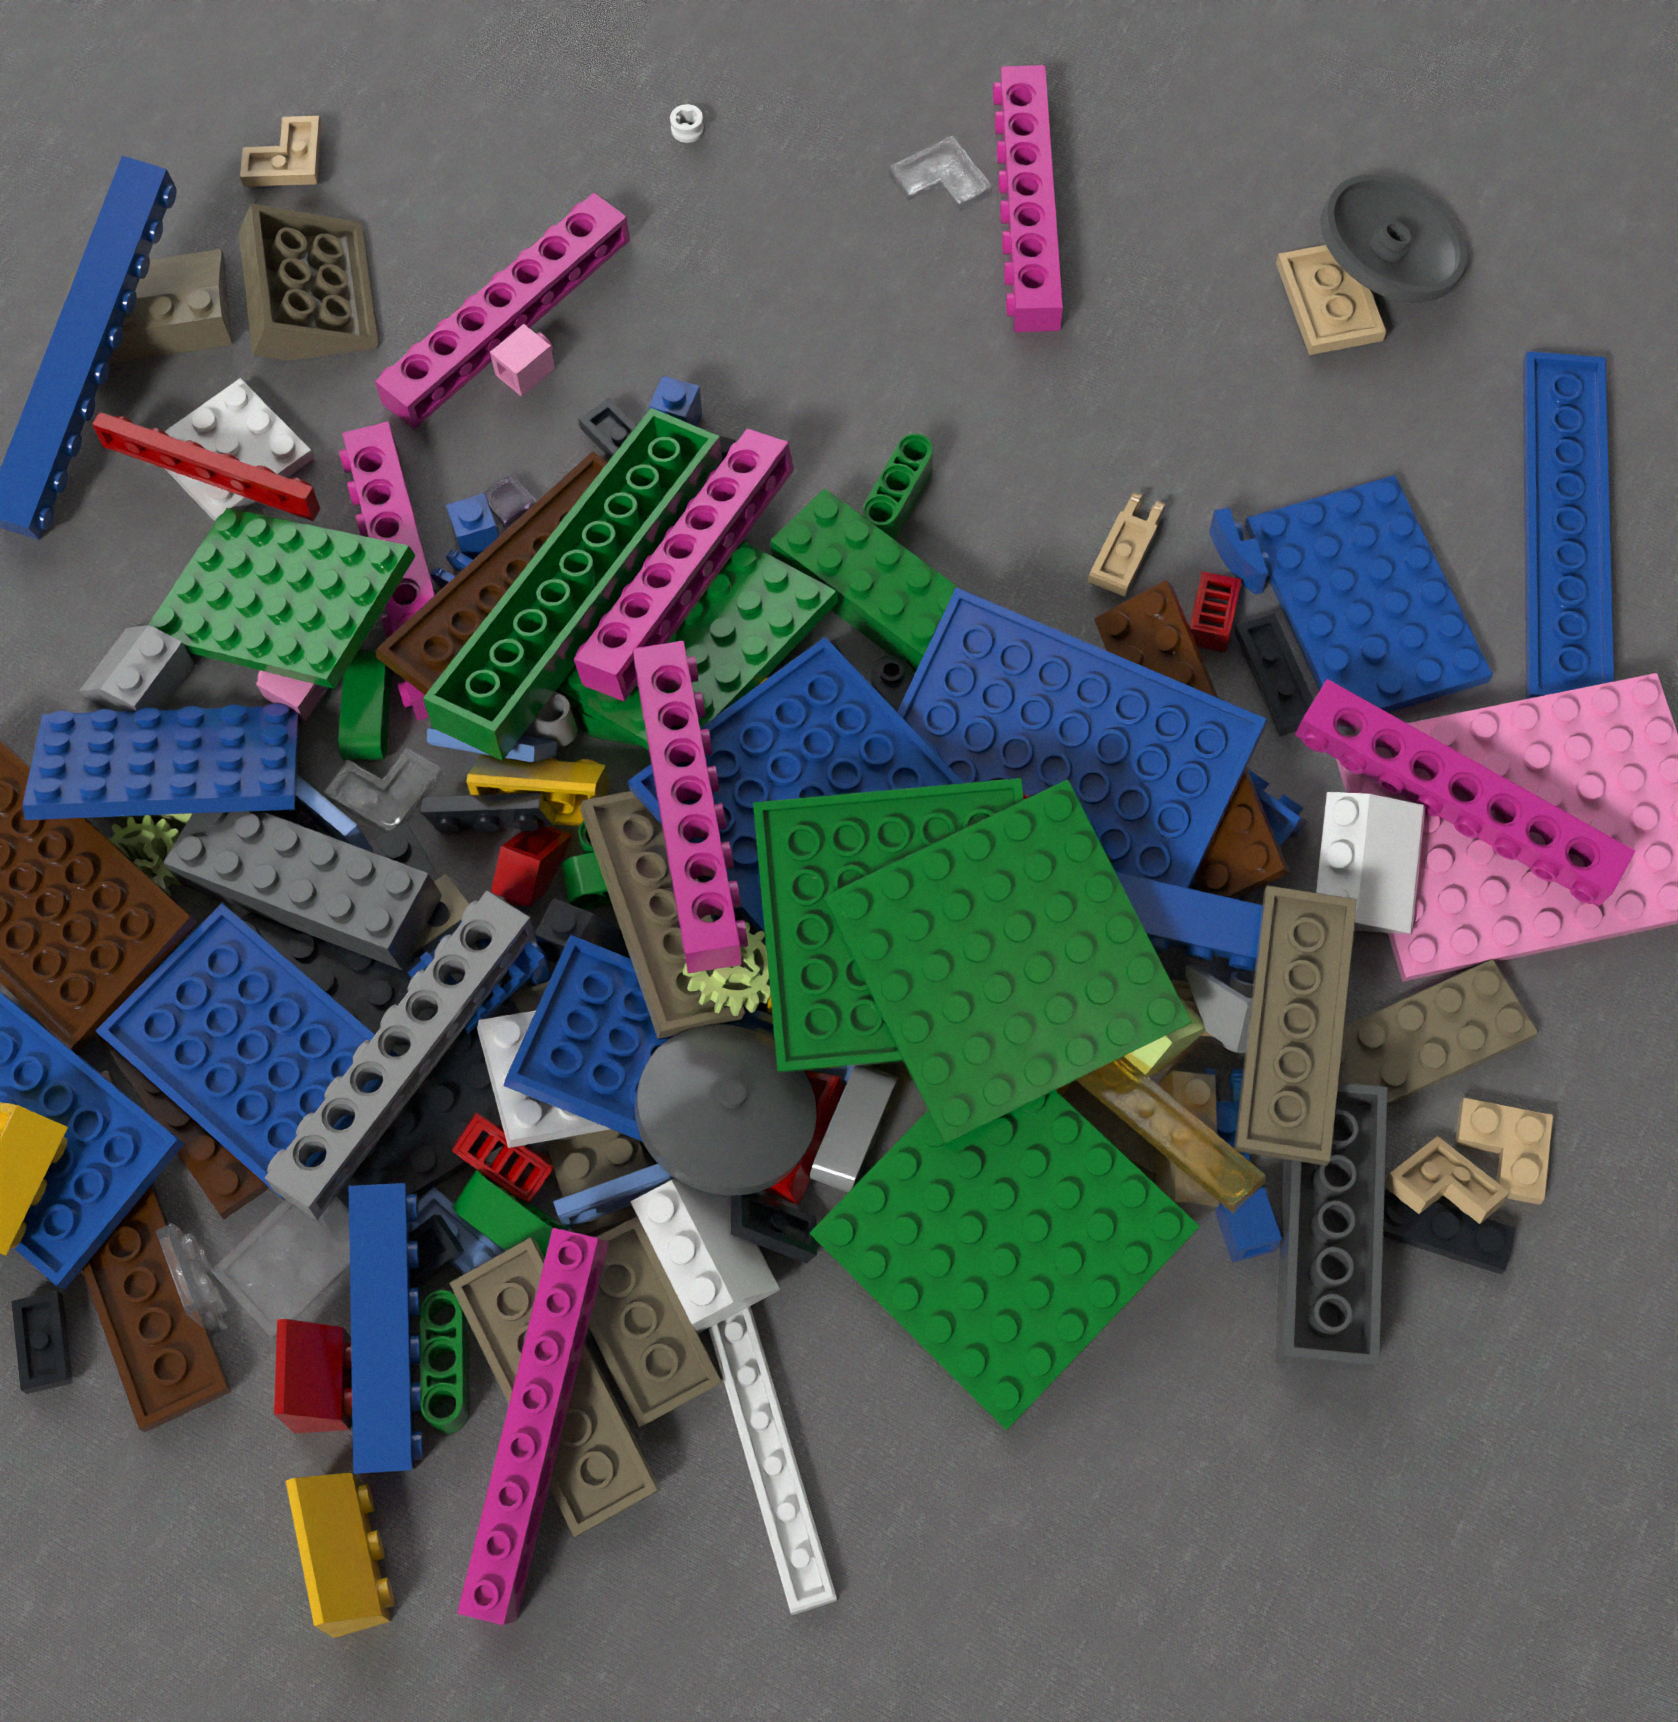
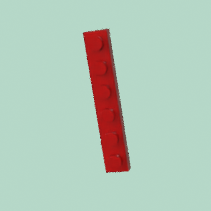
M99 412L92 423L102 446L313 522L321 510L313 487L302 479H289L277 475L268 467L262 465L255 467L243 463L229 453L218 454L205 449L197 442L191 440L184 442L175 439L158 428L147 429L141 427L124 416L118 415L113 417Z

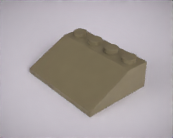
M251 203L239 230V241L252 355L292 361L376 349L378 338L362 222Z
M222 249L150 260L148 273L144 279L140 278L135 291V307L130 314H126L124 319L122 341L116 350L113 349L108 364L233 345ZM77 271L70 274L67 295Z

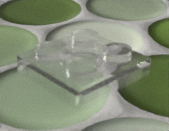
M174 1223L156 1230L186 1315L202 1328H205L211 1335L228 1328L224 1312L230 1310L229 1304L222 1288L219 1285L213 1286L209 1272L214 1270V1264L205 1245L198 1246L192 1233H183Z

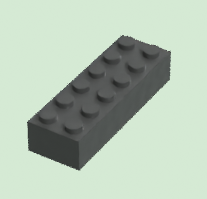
M262 811L192 813L163 863L179 883L185 887L400 970L404 968L442 897L441 892L429 873Z
M1338 1083L1329 1164L1325 1166L1284 1159L1281 1211L1282 1240L1280 1242L1275 1362L1369 1371L1379 1365L1387 1087Z

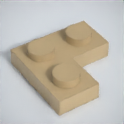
M282 117L280 146L243 147L240 171L243 187L318 184L322 132L320 117Z
M1463 1098L1459 1105L1455 1145L1499 1153L1496 1182L1510 1192L1507 1197L1508 1199L1538 1205L1544 1201L1553 1115Z
M1438 1136L1390 1172L1384 1185L1385 1188L1418 1214L1444 1195L1458 1206L1462 1212L1472 1217L1479 1224L1500 1208L1510 1194L1508 1190Z

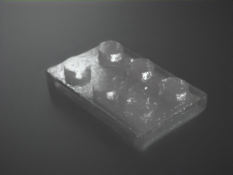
M336 1196L321 1217L316 1220L285 1199L211 1272L271 1338H276L277 1319L295 1320L350 1267L349 1209Z

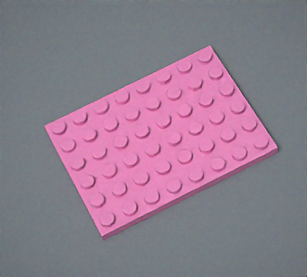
M1657 673L1407 723L1632 848L1636 852L1613 894L1598 906L1594 903L1588 904L1576 899L1569 889L1555 881L1549 882L1540 879L1531 871L1530 867L1518 860H1509L1501 857L1486 842L1478 838H1469L1462 835L1454 828V824L1445 819L1425 814L1413 933H1388L1402 982L1479 966L1492 959L1494 962L1678 924V733ZM1355 734L1347 735L1346 737H1355ZM1375 747L1376 752L1381 757L1393 758L1388 749ZM1336 759L1346 793L1373 794L1414 803L1402 795H1393L1380 788L1377 781L1363 773L1357 774L1345 769L1339 760ZM1413 768L1415 774L1420 779L1431 780L1427 771L1421 768ZM1452 789L1453 795L1458 800L1469 802L1467 795L1463 791ZM1490 811L1492 817L1497 822L1507 823L1502 813ZM1529 832L1531 839L1536 844L1546 845L1544 838L1540 834ZM1568 854L1570 861L1574 865L1584 867V863L1579 856Z

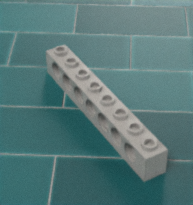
M486 891L479 901L474 900L468 905L462 915V923L452 936L447 935L440 941L435 950V958L426 970L421 969L413 976L408 985V993L398 1005H392L385 1012L380 1022L381 1028L371 1041L366 1040L358 1047L353 1056V1064L343 1077L338 1076L330 1083L325 1092V1100L315 1113L311 1112L303 1118L296 1130V1138L286 1150H280L270 1161L265 1180L271 1188L316 1220L321 1217L535 935L530 917L492 893ZM480 939L491 940L490 945L483 950L471 949L472 945ZM460 973L465 975L463 980L456 985L444 984L445 980L452 974ZM434 1008L438 1010L437 1014L430 1020L421 1021L417 1019L418 1015L425 1009ZM402 1043L411 1045L406 1054L399 1057L390 1056L391 1050L396 1045ZM370 1080H383L381 1087L373 1093L362 1092L364 1085ZM346 1115L355 1116L354 1122L347 1129H334L336 1122L341 1117ZM326 1152V1158L319 1166L306 1167V1162L312 1154Z

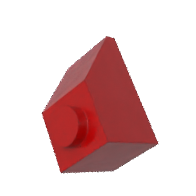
M538 827L535 831L521 830L500 848L491 893L504 897V900L509 904L530 907L547 892L571 842L572 834L553 827Z

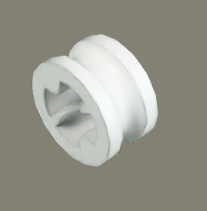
M686 104L676 107L671 112V131L676 140L690 143L698 140L703 135V115L699 108Z

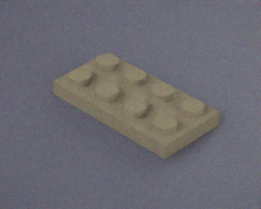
M638 1216L596 1237L608 1241L609 1245L588 1331L636 1427L640 1428L716 1387L722 1381L695 1328L691 1324Z

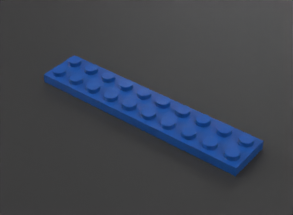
M1527 351L1523 359L1526 699L1614 682L1605 357Z

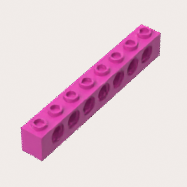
M1045 65L1001 66L1000 82H993V105H1000V111H995V134H1002V141H997L996 156L997 164H1004V170H999L998 190L999 194H1006V200L1000 201L1001 224L1008 225V231H1002V254H1009L1010 262H1004V285H1011L1012 293H1006V317H1013L1014 332L1060 331L1063 305Z
M592 193L583 202L577 203L565 218L558 224L549 227L543 237L530 248L524 249L517 259L503 271L497 272L491 281L479 292L469 296L457 311L450 317L441 320L428 336L421 342L413 344L407 354L393 366L383 370L379 378L375 380L381 403L413 429L419 426L492 362L490 351L523 324L531 328L630 241L627 217L595 193Z
M389 421L342 433L346 449L339 450L345 474L350 472L353 474L354 481L347 482L353 506L360 504L362 510L361 514L355 515L360 535L409 545L416 555L386 604L388 613L381 615L387 639L435 596ZM396 534L390 538H385L388 535ZM413 600V602L408 605H401L405 601ZM406 680L403 683H399L398 687L404 708L412 706L417 721L429 718L423 700L425 695Z
M746 429L740 439L731 445L728 455L719 467L710 473L704 487L696 497L689 501L685 512L676 524L668 529L664 540L655 552L646 558L643 568L634 580L625 586L621 597L609 613L603 615L599 626L588 641L579 647L574 662L583 686L624 702L638 684L633 648L668 643L793 473L794 466L787 441Z
M684 641L633 648L635 671L687 972L689 974L741 965L740 948L748 947V939L744 920L735 921L733 908L741 907L737 880L728 882L726 869L733 868L730 842L721 843L719 830L726 829L723 804H714L712 793L719 792V784L715 765L707 767L705 755L712 754V747L708 728L700 730L698 721L700 718H705L702 692L693 693L692 688L693 682H699L695 656H686ZM666 690H677L673 693H664ZM673 726H683V728L678 730L669 729ZM681 762L691 763L686 767L675 766ZM689 799L698 801L692 805L682 804V802ZM695 837H702L706 839L701 843L688 842L690 839ZM704 875L713 878L704 883L695 881L696 878ZM707 915H717L721 917L719 920L715 922H705L701 920L703 917Z
M1326 679L1295 733V736L1301 738L1304 745L1311 750L1326 752L1338 759L1345 769L1353 773L1365 774L1377 781L1380 788L1390 794L1402 795L1414 803L1424 805L1426 807L1425 814L1434 817L1439 816L1454 824V828L1462 835L1469 838H1478L1486 842L1501 857L1509 860H1518L1530 867L1531 871L1540 879L1557 882L1569 889L1576 899L1584 903H1594L1600 906L1609 898L1636 852L1632 848ZM1337 727H1349L1354 732L1355 737L1342 735ZM1375 747L1388 749L1393 758L1381 757L1376 752ZM1413 768L1424 769L1430 775L1431 780L1420 779L1415 774ZM1452 789L1463 791L1467 795L1469 802L1458 800L1453 795ZM1490 811L1502 813L1507 823L1497 822L1492 817ZM1529 832L1540 834L1544 838L1546 845L1536 844L1531 839ZM1568 854L1579 856L1584 863V867L1574 865L1570 861Z
M557 1228L552 1229L457 1614L500 1625L517 1621L609 1242L603 1239Z

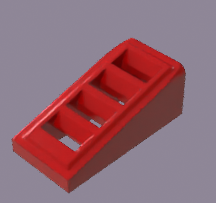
M1201 572L1189 625L1197 646L1226 652L1242 579ZM1207 585H1211L1225 589H1230L1231 591L1230 593H1226L1222 591L1207 589L1206 587ZM1204 596L1226 600L1228 605L1204 600ZM1202 608H1205L1209 610L1224 612L1226 614L1225 616H1222L1213 613L1203 612L1201 610ZM1199 619L1223 624V627L1199 623Z
M478 1112L474 1114L451 1148V1151L527 1203L531 1202L553 1169L552 1159L529 1144L508 1148L503 1128ZM482 1130L489 1133V1136L479 1151L475 1153L470 1148ZM499 1140L504 1146L491 1163L486 1158ZM515 1151L520 1156L507 1173L502 1168ZM530 1162L535 1167L523 1183L518 1178Z

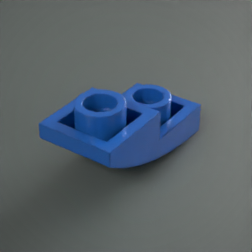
M1230 507L1214 510L1209 533L1220 557L1237 579H1242L1241 583L1253 594L1263 593L1266 578L1271 575V563L1268 554L1261 552L1257 538L1244 540L1242 526L1239 521L1234 522Z

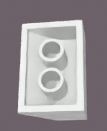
M1327 792L1316 893L1357 899L1354 931L1398 934L1413 933L1426 808L1424 805L1373 794Z
M673 1179L630 1201L691 1324L698 1333L780 1290L757 1244L731 1235V1196L700 1191L677 1179Z

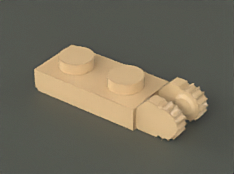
M1136 492L1132 494L1124 511H1120L1088 578L1089 583L1124 597L1156 535L1158 524L1166 507V504L1157 501L1152 506L1147 521L1137 518L1135 515L1141 508L1143 495Z

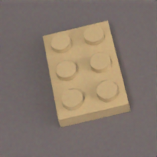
M1326 245L1278 254L1276 265L1309 355L1384 340L1386 329L1371 290L1357 282L1343 270L1333 258Z

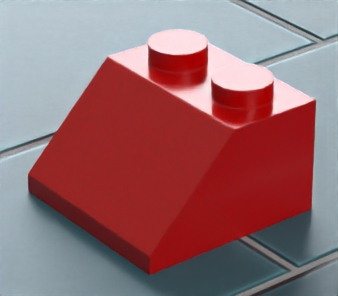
M277 1319L274 1415L294 1434L350 1430L352 1416L351 1336L344 1327L291 1319Z

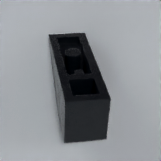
M554 898L535 932L537 945L545 952L549 960L558 963L570 935L630 958L620 929L593 913Z

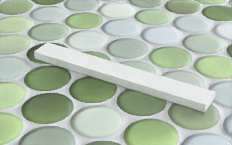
M749 1306L710 1327L709 1332L790 1613L794 1615L835 1602L837 1597L753 1313Z

